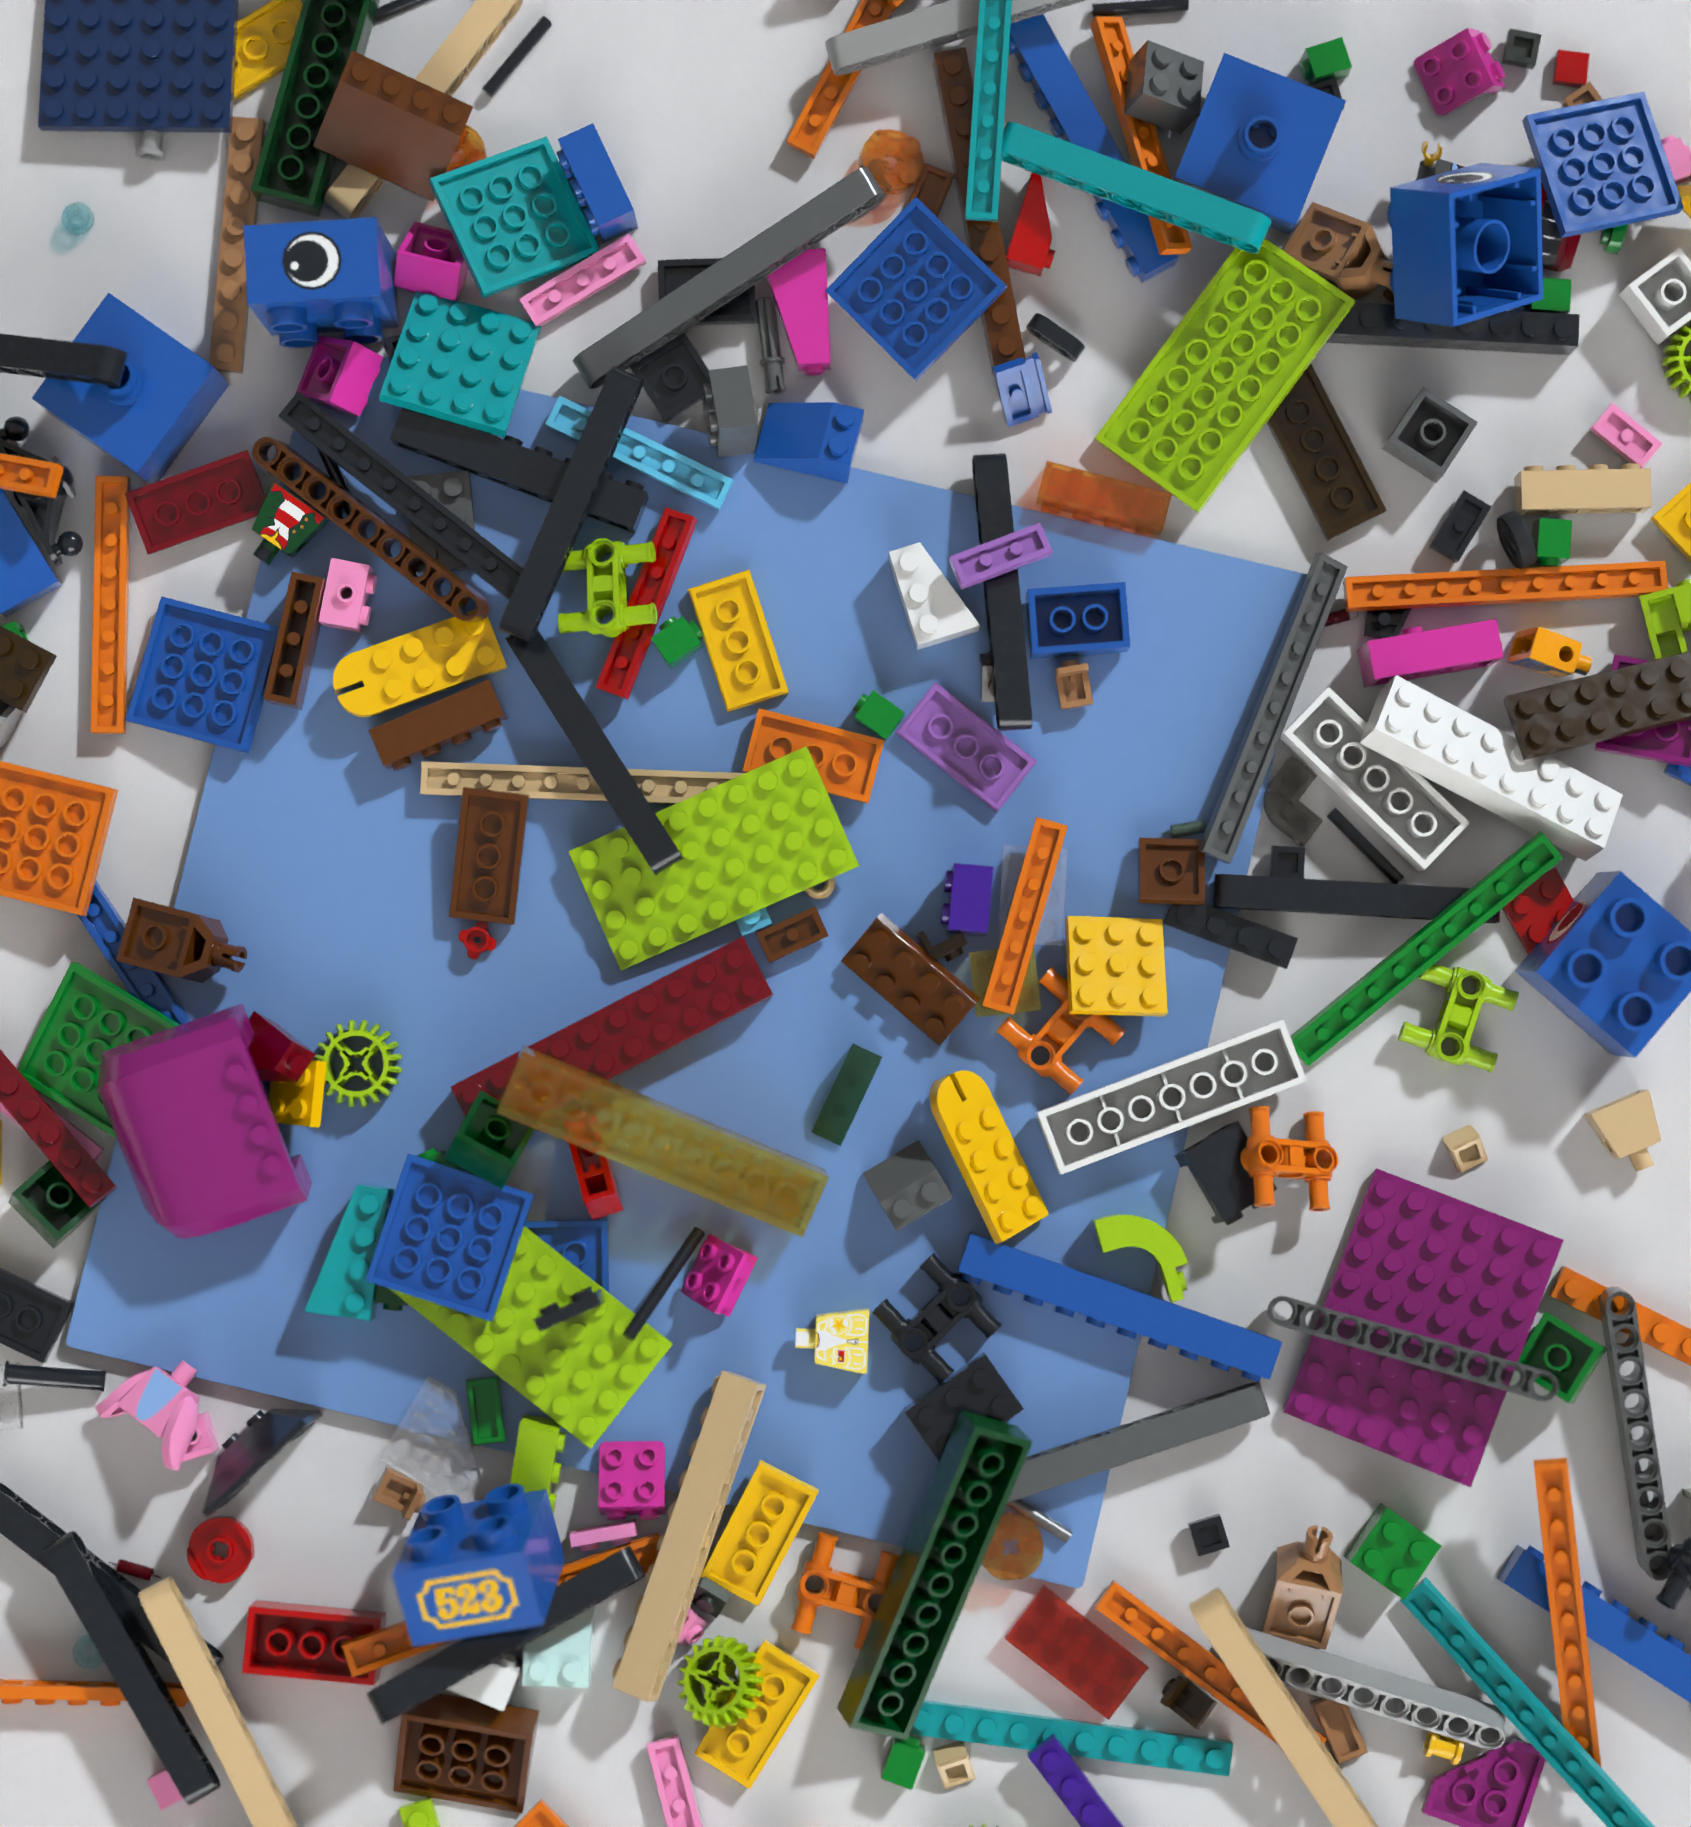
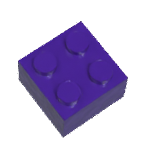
M954 863L952 871L946 870L944 892H950L949 903H943L941 912V924L947 925L946 932H962V934L982 936L988 933L994 867Z

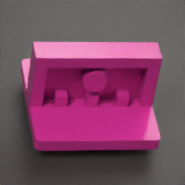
M709 1234L699 1250L690 1273L685 1278L681 1293L715 1314L719 1315L721 1313L730 1316L758 1257Z

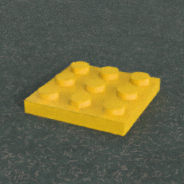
M1066 917L1065 938L1069 1014L1164 1017L1168 1013L1162 919Z

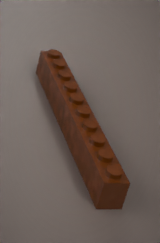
M965 47L934 53L933 68L968 248L1008 287L981 315L993 375L992 367L1021 357L1026 358L999 217L998 222L965 220L974 91Z

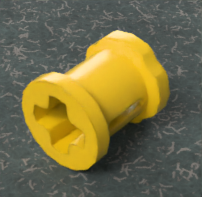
M1428 1731L1423 1754L1428 1757L1431 1755L1450 1760L1451 1764L1458 1765L1463 1753L1464 1742Z

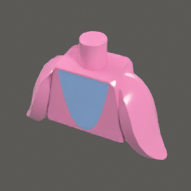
M181 1360L171 1375L158 1367L138 1372L118 1386L108 1397L96 1405L95 1409L102 1418L116 1417L125 1413L130 1414L154 1434L162 1438V1459L165 1467L179 1471L182 1459L193 1438L198 1423L199 1396L186 1387L197 1373V1370Z

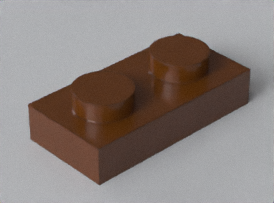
M815 906L756 933L769 963L829 937Z

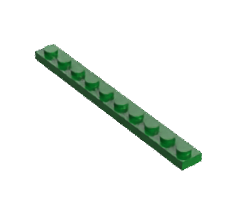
M1538 832L1294 1032L1290 1038L1296 1053L1307 1066H1310L1563 859V856L1544 833Z

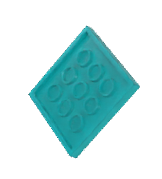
M547 136L437 175L429 180L432 192L482 299L577 264L600 251Z
M415 292L380 392L379 401L505 438L541 325L536 327L533 322L463 301H453L431 294Z

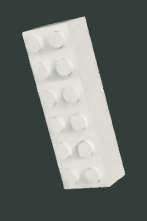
M1328 687L1282 733L1280 740L1417 872L1425 870L1470 822L1420 774L1362 745L1360 740L1367 723Z

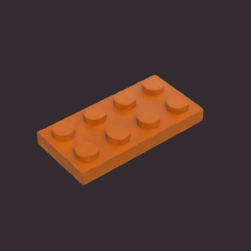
M758 708L742 771L747 773L807 746L828 794L868 804L884 740Z

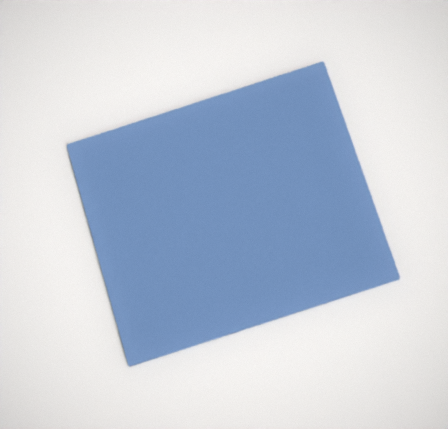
M383 357L379 375L372 384L367 405L362 410L360 417L342 414L316 404L407 477L463 471L395 446L391 441L390 437L402 407L379 401L380 392L390 366L389 358ZM521 389L506 435L521 440L523 442L522 446L534 450L535 446L547 449L553 453V458L564 461L566 457L572 458L578 445L577 441L545 425L558 398ZM574 402V403H576V404H578V405H580V406H582V407H585V408H587V409H589V410H591V411H592L593 408H594V406H590V405H585V404H581V403ZM631 415L626 428L733 479L734 483L719 511L611 459L606 472L614 475L613 480L625 484L626 480L636 482L644 486L643 491L648 494L649 499L637 531L633 534L586 517L572 551L584 550L586 546L600 538H607L612 542L621 541L626 545L648 543L654 538L665 507L694 516L698 521L653 636L661 631L659 626L674 616L676 619L683 616L687 623L693 620L700 629L688 589L750 570L789 694L727 713L703 637L699 639L703 647L672 669L651 640L628 700L598 690L595 687L615 637H606L602 634L593 635L588 631L560 633L558 628L559 613L584 612L588 608L587 569L566 571L560 576L538 631L626 769L744 773L742 770L758 708L878 739L880 738L854 721V716L857 712L853 708L863 694L869 697L874 690L904 711L905 716L887 742H884L869 803L866 804L828 794L860 866L835 876L834 890L824 899L811 898L805 891H801L766 907L772 924L775 925L815 906L829 937L769 963L756 933L773 925L744 936L774 996L535 1118L539 1122L505 1185L535 1194L526 1221L592 1220L583 1201L563 1119L594 1110L624 1209L623 1211L595 1219H608L609 1293L634 1313L638 1312L693 1228L698 1227L705 1233L647 1320L648 1324L669 1339L673 1345L591 1449L564 1427L561 1428V1432L567 1433L563 1453L558 1452L556 1463L599 1474V1446L601 1443L661 1441L665 1445V1490L679 1493L681 1489L678 1487L680 1476L685 1469H688L692 1458L689 1456L691 1445L696 1438H699L702 1425H700L702 1413L707 1406H710L713 1397L711 1393L712 1384L715 1378L721 1374V1371H731L767 1386L726 1505L736 1507L759 1461L762 1460L819 1489L803 1523L904 1547L939 1464L936 1456L905 1414L904 1408L939 1383L920 1363L918 1365L913 1363L902 1353L899 1347L891 1340L890 1335L892 1333L872 1314V1311L887 1298L890 1304L905 1319H912L939 1293L937 1291L939 1287L919 1268L929 1256L935 1253L936 1257L953 1274L963 1275L962 1272L957 1270L969 1232L993 1240L932 1114L929 1100V1091L932 1083L942 1077L963 1070L973 1072L985 1081L1050 1214L1000 1243L1128 1288L1151 1294L1158 1264L1155 1258L1147 1250L1134 1246L1122 1247L1104 1253L1101 1252L1092 1219L1112 1214H1131L1149 1219L1166 1229L1180 1168L1175 1155L1184 1150L1189 1126L1060 1175L1055 1167L1035 1112L1208 1047L1230 949L1164 925L1171 904L1138 903L1139 838L1202 840L1205 832L1172 838V835L1167 833V831L1171 832L1170 825L1204 820L1206 830L1307 574L1012 505L1014 532L1040 522L1053 552L1049 557L1018 568L1032 709V729L999 732L1034 758L1037 763L996 813L895 734L934 682H937L997 729L995 702H981L980 698L981 665L979 655L987 654L990 651L983 582L961 590L949 563L950 556L979 546L975 496L853 467L851 468L847 484L754 462L755 453L718 458L716 446L710 447L708 433ZM293 430L289 446L329 476L317 448ZM492 434L493 436L504 439V437ZM296 465L292 471L294 480L298 479L301 474L299 465ZM340 467L351 494L410 539L408 520ZM470 473L475 531L520 567L524 568L552 503ZM280 481L281 487H283L285 490H287L288 492L296 496L298 499L306 503L308 506H310L311 508L319 512L321 515L326 517L324 514H322L315 507H313L306 500H304L302 497H300L298 494H296L293 490H291L289 487H287L284 483ZM321 484L317 489L318 499H322L326 493L324 484ZM342 507L341 514L342 517L345 519L348 516L344 510V507ZM327 518L328 523L295 557L291 558L280 550L270 565L260 561L246 618L279 627L291 572L321 577L327 581L331 558L370 565L374 570L373 575H377L375 593L369 594L367 606L371 607L369 623L367 626L363 625L362 633L326 627L321 624L302 710L271 704L264 699L249 754L214 745L174 908L220 920L229 939L227 944L246 948L247 959L232 956L233 960L243 962L245 965L238 973L221 967L218 973L203 983L158 973L190 1021L243 1003L248 1019L256 1011L280 1025L316 1055L325 1054V1050L317 1046L319 1042L328 1045L331 1043L325 1036L326 1032L330 1031L336 1037L338 1036L336 1031L337 1024H342L346 1031H348L349 1020H355L357 1030L362 1020L368 1021V1031L371 1030L374 1024H379L381 1029L378 1036L385 1031H389L391 1036L386 1041V1044L394 1041L399 1044L396 1049L391 1050L392 1055L402 1054L403 1057L399 1061H393V1066L403 1068L402 1073H391V1077L396 1078L399 1083L398 1085H391L387 1082L385 1086L391 1091L389 1096H385L378 1091L381 1099L380 1103L375 1104L371 1097L368 1096V1107H361L359 1098H357L354 1108L348 1107V1096H346L342 1104L336 1103V1097L339 1093L337 1091L332 1096H326L325 1092L331 1085L329 1083L324 1085L320 1127L277 1123L289 1156L301 1154L309 1173L312 1186L307 1201L199 1237L177 1238L155 1222L144 1208L116 1139L107 1176L116 1185V1189L108 1194L106 1199L99 1205L66 1337V1344L71 1348L150 1367H158L171 1372L183 1360L197 1370V1373L194 1375L196 1378L472 1443L466 1380L498 1375L413 1307L403 1305L402 1311L384 1310L383 1304L377 1303L375 1318L370 1321L304 1312L356 1185L367 1184L394 1188L395 1193L407 1154L418 1156L432 1148L435 1149L436 1153L443 1150L447 1153L465 1119V1115L450 1086L742 937V934L735 920L624 970H620L568 851L624 827L610 803L606 801L529 799L515 924L483 921L488 924V932L491 938L496 940L497 946L493 951L487 950L481 953L478 959H471L467 956V948L463 942L459 941V933L464 929L468 930L475 927L479 921L449 917L462 796L421 795V761L561 767L586 766L505 638L511 634L499 630L500 622L509 600L470 569L452 572L488 600L490 606L488 618L506 662L507 669L376 716L358 717L347 712L337 701V696L364 687V684L360 682L343 688L342 693L335 695L333 687L334 670L345 656L455 616ZM374 522L369 523L366 528L368 538L372 537L376 531ZM398 541L394 542L391 546V554L393 557H396L401 550ZM920 542L980 624V628L977 632L917 650L888 555L890 551ZM612 552L603 555L601 562L607 561L611 557ZM643 563L628 564L626 568L627 604ZM448 579L441 584L440 590L443 596H446L451 590V584ZM1125 582L1130 648L1127 652L1030 659L1025 597L1027 589ZM473 599L467 602L466 612L476 609V603ZM613 614L606 615L602 620V624L610 622ZM1079 659L1080 664L1088 663V676L1094 704L1061 711L1054 677L1055 669L1061 668L1060 663L1068 660ZM489 679L492 682L507 717L506 720L501 721L502 726L488 733H484L483 729L472 733L471 740L454 746L453 742L441 747V753L429 758H424L423 755L411 759L412 765L398 771H394L393 767L387 769L383 766L369 733L370 729ZM1275 752L1231 863H1223L1205 854L1204 904L1213 907L1215 874H1248ZM649 803L655 813L674 805ZM1039 817L1067 825L1068 827L1014 1015L984 1007L982 1004L1035 818ZM954 863L994 867L988 933L985 936L963 934L967 941V944L961 947L964 953L948 962L944 957L937 960L981 999L939 1046L842 963L841 960L881 913L915 942L919 940L917 933L923 930L932 947L958 934L946 932L947 925L941 924L943 903H949L950 892H944L946 870L952 871ZM825 881L815 885L814 888L822 889L825 886ZM1217 908L1236 916L1239 913V909ZM1067 916L1162 919L1168 1013L1164 1017L1108 1015L1120 1027L1126 1030L1113 1046L1092 1027L1089 1029L1086 1027L1061 1056L1063 1058L1061 1062L1083 1079V1082L1072 1095H1069L1066 1090L1049 1076L1047 1078L1041 1077L1018 1057V1050L996 1032L1010 1016L1014 1022L1030 1035L1033 1033L1036 1035L1060 1007V1000L1042 984L1038 983V981L1050 967H1053L1058 974L1067 980L1065 919ZM476 937L475 943H480L481 939ZM357 1036L346 1040L344 1043L356 1052H359L368 1047L373 1041L363 1036ZM1041 1046L1035 1047L1031 1052L1032 1061L1037 1065H1043L1047 1062L1048 1051ZM379 1049L372 1061V1067L380 1078L384 1062ZM338 1050L333 1059V1069L336 1077L339 1076V1073L344 1068V1060ZM351 1056L355 1063L351 1072H355L356 1069L366 1072L362 1066L365 1056H361V1058ZM356 1076L344 1086L353 1091H363L373 1085L361 1076ZM261 1081L269 1101L271 1081ZM919 1140L953 1198L896 1231L863 1173ZM460 1167L461 1171L472 1174L471 1172ZM709 1234L758 1257L730 1316L721 1313L719 1315L715 1314L681 1293L685 1278L690 1273L699 1250ZM981 1280L980 1285L967 1281L983 1297L982 1305L1002 1326L987 1339L968 1317L966 1319L962 1318L935 1344L936 1348L934 1350L954 1369L953 1373L985 1352L1024 1409L1006 1423L1018 1426L1032 1441L1027 1456L1120 1426L1140 1342V1334H1137L1136 1338L1132 1339L1116 1333L1117 1326L1106 1323L1105 1327L1101 1328L1085 1322L1087 1316L1075 1312L1073 1317H1069L1055 1312L1056 1305L1044 1301L1041 1307L1024 1301L1025 1294L1013 1290L1011 1296L993 1290L994 1283ZM957 1287L951 1295L952 1301L958 1305L965 1304L970 1297L969 1290L965 1287ZM863 1308L869 1309L867 1374L814 1363L815 1349L795 1348L796 1328L816 1329V1315ZM914 1332L907 1334L904 1338L905 1347L910 1350L918 1349L923 1341L921 1335ZM500 1377L506 1442L480 1446L515 1454L519 1425L523 1415L551 1417ZM1110 1469L1020 1498L1071 1530L1073 1533L1067 1543L1006 1506L981 1566L1073 1588L1082 1587Z

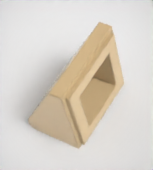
M1472 1125L1464 1126L1442 1138L1459 1174L1488 1160L1480 1135Z
M956 1741L933 1750L944 1789L976 1779L964 1741Z

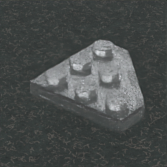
M428 1376L378 1460L440 1496L457 1495L460 1498L461 1504L467 1503L479 1484L481 1475L456 1391Z

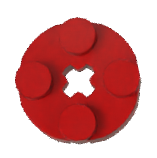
M217 1516L202 1522L192 1532L187 1548V1560L193 1572L205 1581L209 1580L220 1584L229 1583L240 1577L248 1569L255 1556L254 1541L250 1531L243 1523L237 1521L232 1516ZM216 1541H219L221 1544H227L229 1549L226 1551V1558L223 1559L221 1555L214 1556L212 1551L216 1548Z

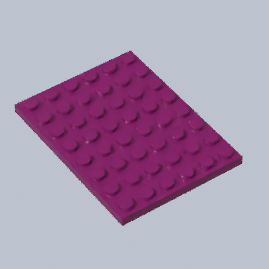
M1376 1168L1324 1307L1518 1363L1564 1240ZM1322 1313L1319 1317L1315 1330L1320 1329L1324 1324V1316ZM1343 1320L1339 1323L1338 1333L1342 1338L1351 1339L1355 1336L1357 1328L1353 1321ZM1383 1329L1374 1330L1370 1335L1371 1344L1376 1348H1384L1389 1342L1388 1333ZM1313 1335L1283 1413L1471 1488L1507 1391ZM1409 1338L1403 1342L1402 1351L1407 1357L1414 1358L1421 1353L1422 1346L1418 1340ZM1440 1348L1436 1351L1434 1359L1439 1366L1448 1367L1454 1361V1354L1448 1348ZM1474 1357L1469 1360L1467 1369L1471 1375L1481 1376L1486 1372L1487 1365L1484 1359ZM1508 1366L1501 1371L1500 1379L1503 1384L1510 1385L1516 1368Z

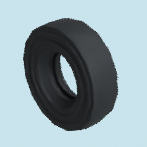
M1516 511L1499 516L1496 521L1499 539L1511 563L1519 569L1527 568L1536 563L1537 553L1535 544L1522 517Z

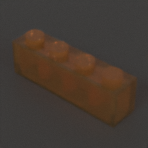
M1047 461L1035 504L1041 505V510L1048 513L1059 514L1060 511L1073 514L1072 518L1078 521L1091 522V519L1104 522V527L1122 530V527L1135 530L1134 534L1153 539L1154 535L1159 537L1162 533L1172 494Z

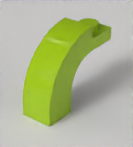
M1112 1214L1092 1219L1101 1252L1104 1253L1128 1246L1147 1250L1159 1265L1168 1300L1176 1302L1184 1299L1183 1291L1188 1290L1183 1271L1177 1272L1176 1267L1188 1264V1261L1177 1240L1165 1228L1149 1219L1131 1214Z

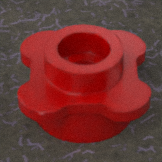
M483 921L477 922L475 927L460 931L458 936L459 941L463 942L467 948V956L471 959H478L481 953L487 950L493 951L497 946L496 940L491 938L488 932V924ZM476 937L481 939L480 943H475Z

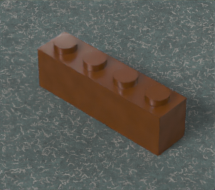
M291 572L263 699L271 704L302 710L321 626L318 620L326 586L324 578Z
M488 679L369 730V733L383 766L387 769L393 767L394 771H398L412 765L411 759L423 755L424 758H429L441 753V747L453 742L454 746L471 740L472 733L482 729L484 733L494 731L502 726L501 721L506 720L507 717L495 688Z

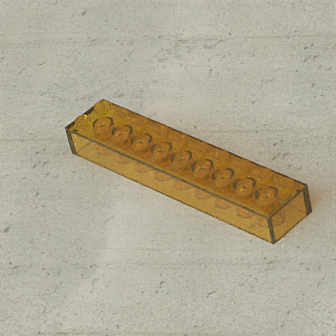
M523 1045L497 1103L496 1113L800 1237H803L829 1178L826 1170Z

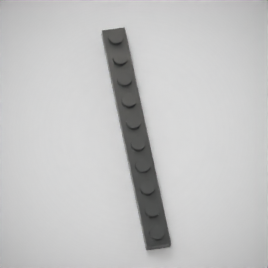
M1317 553L1314 556L1198 848V851L1223 863H1231L1348 568L1347 565L1323 553Z

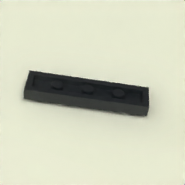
M1171 904L1164 921L1166 926L1283 969L1288 968L1298 940L1296 937L1206 904Z

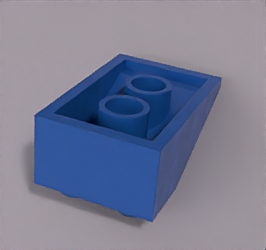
M834 402L768 403L754 462L848 484L862 429L864 409Z

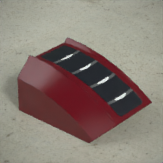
M1541 182L1543 269L1560 272L1571 268L1581 234L1565 238L1560 237L1543 183Z

